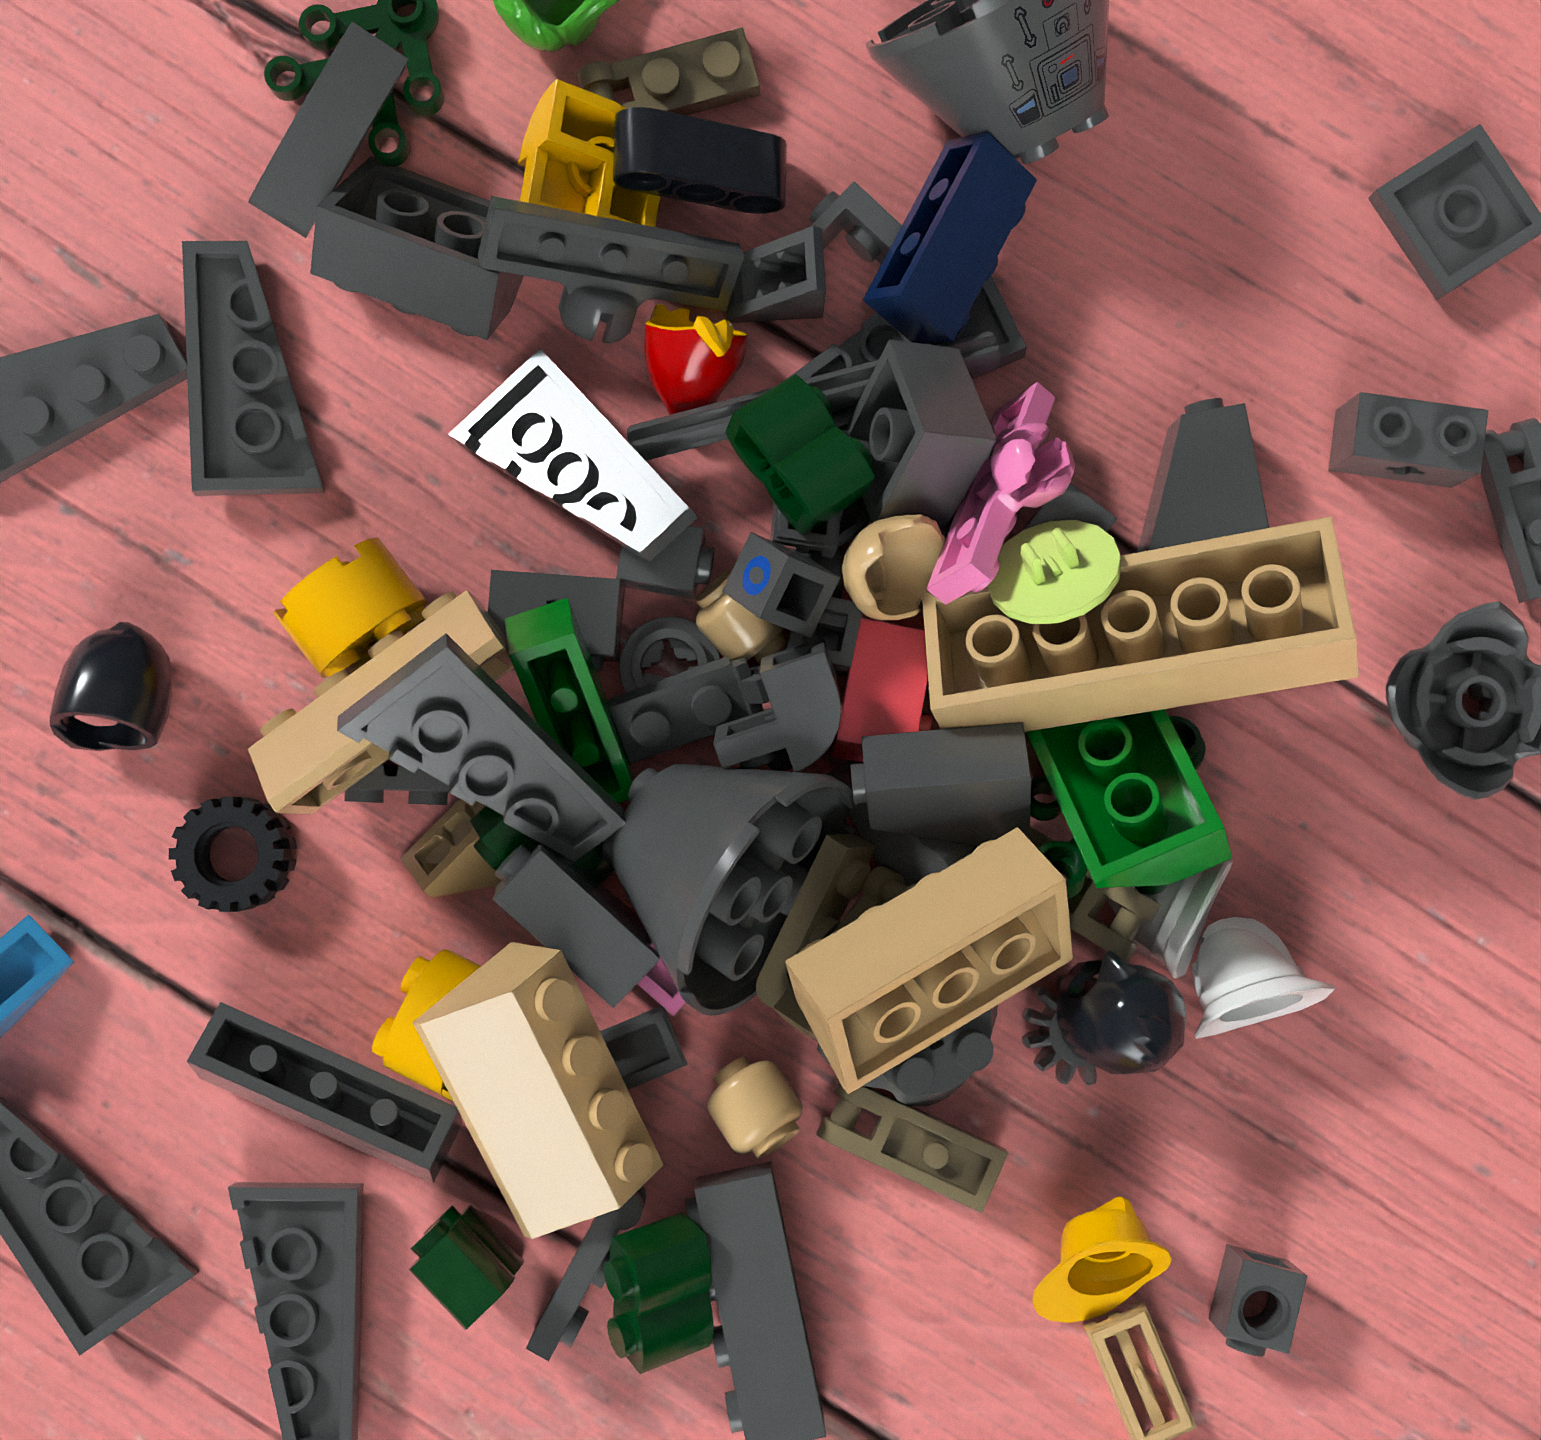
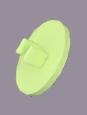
M1078 520L1048 521L1023 530L1002 545L997 558L1000 561V568L988 585L993 604L1009 618L1029 624L1060 623L1086 614L1107 599L1119 582L1122 559L1114 538L1099 526Z

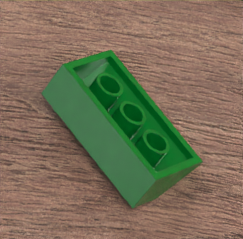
M1165 709L1026 732L1096 888L1171 885L1232 859L1225 827Z

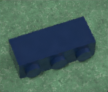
M988 131L948 140L867 290L863 301L910 342L929 344L954 341L955 337L967 325L971 315L970 308L983 283L994 273L998 265V255L1009 233L1022 219L1026 210L1025 203L1037 179Z

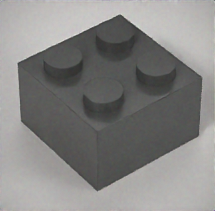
M890 339L845 428V431H849V438L854 437L865 446L872 460V472L875 479L863 496L871 523L894 516L922 514L923 516H928L931 520H935L942 534L959 504L966 498L967 491L981 466L990 458L994 444L997 441L994 428L989 422L976 391L975 383L958 348Z

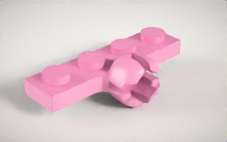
M1038 382L995 410L991 421L997 439L990 458L981 466L967 491L966 498L957 508L926 588L945 605L969 591L976 593L983 590L994 579L1000 568V561L997 558L1005 537L1013 529L1017 521L1016 512L1022 506L1031 508L1043 506L1064 494L1071 482L1070 479L1074 473L1075 464L1072 452L1066 441L1055 437L1038 448L1049 432V427L1046 423L1055 401V397Z

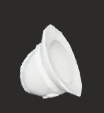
M1231 859L1168 885L1161 893L1154 895L1146 894L1162 905L1152 922L1145 919L1134 941L1150 950L1151 957L1164 961L1173 978H1179L1186 974L1208 914L1233 862ZM1108 897L1107 900L1116 916L1122 905Z
M1230 917L1220 919L1208 925L1200 938L1201 946L1197 960L1192 964L1196 993L1200 997L1199 1002L1204 1010L1203 1017L1195 1033V1038L1217 1035L1303 1010L1325 1000L1336 988L1333 984L1306 978L1301 967L1295 964L1279 936L1265 924L1253 918Z

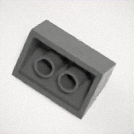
M370 156L317 205L310 274L334 282L337 287L345 291L360 292L390 303L394 308L403 313L419 314L448 325L459 334L477 336L488 340L509 314L524 277L523 275L480 267L478 252L489 209V200L399 166H384L375 157Z

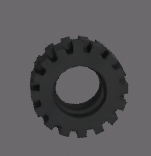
M222 797L200 803V808L191 809L183 816L186 820L185 824L181 827H176L172 838L177 839L176 848H169V860L176 861L177 868L171 870L174 881H181L185 886L181 892L188 899L195 898L199 901L198 906L208 910L216 909L219 912H238L266 904L275 898L274 894L277 891L284 890L290 881L286 877L289 871H294L297 861L292 859V849H297L295 838H290L287 830L291 827L287 820L280 818L269 804H263L258 802L259 800L245 797ZM229 827H239L248 831L254 837L258 847V861L254 870L246 878L239 881H229L220 877L214 871L210 861V847L214 838L222 830Z

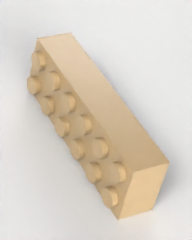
M1332 516L1121 555L1122 567L1119 582L1107 599L1086 614L1060 623L1029 624L1009 618L993 604L988 586L976 593L969 591L947 605L930 592L922 593L930 709L941 729L1023 722L1024 732L1359 677L1356 634Z

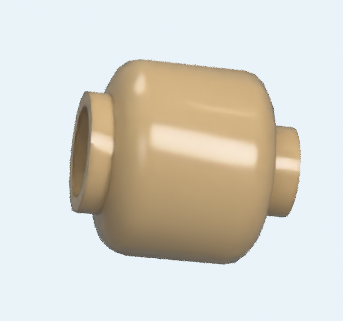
M730 568L711 582L697 597L696 602L701 608L696 616V625L723 657L728 656L730 661L741 658L748 660L754 657L758 663H761V658L775 654L787 641V637L781 632L784 627L758 618L722 592L733 568Z
M741 1057L725 1066L713 1077L718 1088L710 1095L707 1101V1109L735 1153L746 1154L753 1152L757 1159H760L783 1146L800 1131L796 1121L802 1114L803 1104L775 1062L765 1060L750 1065L746 1057Z

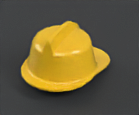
M1116 1197L1090 1212L1072 1218L1066 1223L1061 1236L1060 1263L1034 1289L1032 1304L1038 1315L1050 1321L1071 1323L1095 1318L1108 1313L1122 1304L1146 1282L1167 1270L1172 1257L1167 1248L1156 1242H1151L1147 1229L1139 1216L1136 1215L1132 1203L1127 1198Z

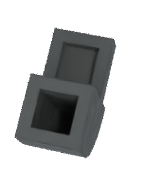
M824 638L761 658L760 675L772 708L716 726L713 744L722 768L739 763L740 768L751 769L774 760L778 756V750L786 748L793 770L797 772L814 763L829 748L838 730L841 705L837 675Z

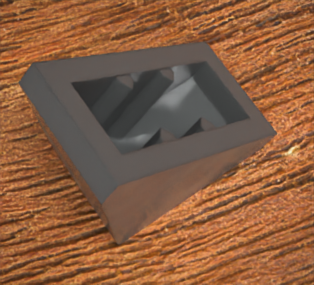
M811 226L743 252L745 256L726 310L728 321L741 323L823 318L826 287L822 228Z

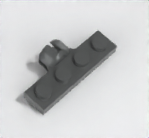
M491 196L478 252L480 267L483 269L557 281L563 284L564 288L558 309L564 326L573 334L592 341L600 320L607 324L602 338L603 343L619 342L631 332L637 309L645 300L658 299L726 311L745 256L739 243Z

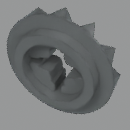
M661 617L650 620L638 627L630 635L622 649L619 662L622 685L625 691L629 692L665 679L664 676H654L653 673L643 674V670L652 669L653 665L662 663L665 641L670 642V649L674 651L677 660H687L688 663L698 662V666L720 659L718 650L699 630L696 623L679 617Z

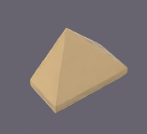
M459 799L400 858L422 891L431 898L497 886L501 882L494 875L496 870L480 856L473 846L480 837L470 823V820L485 807L484 804L476 801L472 806Z

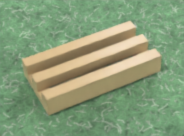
M1142 1301L1131 1304V1309L1121 1314L1117 1310L1106 1315L1107 1320L1096 1323L1094 1320L1084 1324V1330L1130 1440H1170L1197 1428L1147 1307ZM1137 1325L1177 1417L1167 1423L1127 1331ZM1115 1335L1153 1426V1429L1143 1432L1104 1340Z

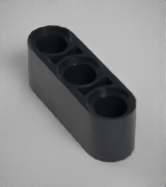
M632 107L616 113L613 181L615 185L630 191L752 214L773 213L782 210L786 206L787 144L786 140L780 136L655 108Z

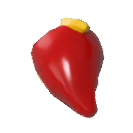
M664 304L655 305L650 319L645 323L644 353L651 384L664 403L669 415L713 404L718 401L719 395L743 363L747 349V333L734 330L730 321L725 319L713 324L707 317L697 316L696 321L692 322L689 321L690 309L681 307L670 311Z

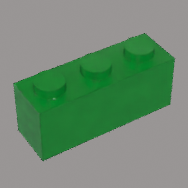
M567 597L505 618L509 657L537 724L617 803L629 800V790L634 781L632 766L609 711L607 697L569 598Z

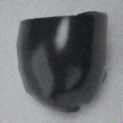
M119 622L110 629L99 630L84 638L75 646L64 664L55 690L50 714V727L53 734L71 748L90 751L110 749L141 750L156 745L168 719L172 699L170 659L162 645L151 634L129 622ZM75 716H94L118 723L111 726H94L76 719Z
M1107 951L1103 959L1077 963L1061 980L1058 989L1056 1019L1064 1042L1076 1057L1110 1074L1156 1072L1184 1045L1186 1019L1184 999L1174 983L1161 973L1145 966L1131 965L1113 951ZM1099 974L1097 982L1086 996L1079 998L1078 995L1084 983L1094 975Z

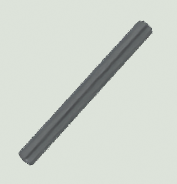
M991 331L954 339L952 342L935 344V346L958 348L970 375L994 369L1000 362L998 341ZM879 360L803 380L809 386H815L825 394L833 411L857 405ZM772 388L631 425L627 428L628 442L647 461L727 440L725 431L733 412Z

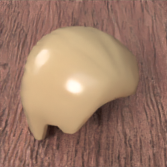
M922 514L894 516L873 522L853 538L844 555L842 574L846 591L863 614L877 620H901L916 616L919 613L918 605L922 600V593L929 592L926 588L945 542V536L942 535L937 522Z

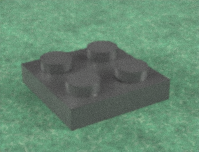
M1481 124L1382 185L1368 198L1436 301L1541 235V213Z

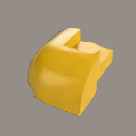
M556 79L541 96L531 116L523 139L518 165L525 167L520 201L655 227L660 196L623 189L615 185L613 181L615 115L627 108L613 100Z

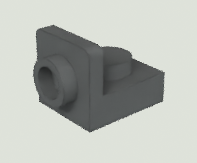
M855 181L840 196L835 191L829 193L817 205L809 218V221L813 223L812 226L822 228L823 249L844 229L847 232L845 235L846 241L861 258L870 263L876 259L880 264L885 259L902 227L892 215Z

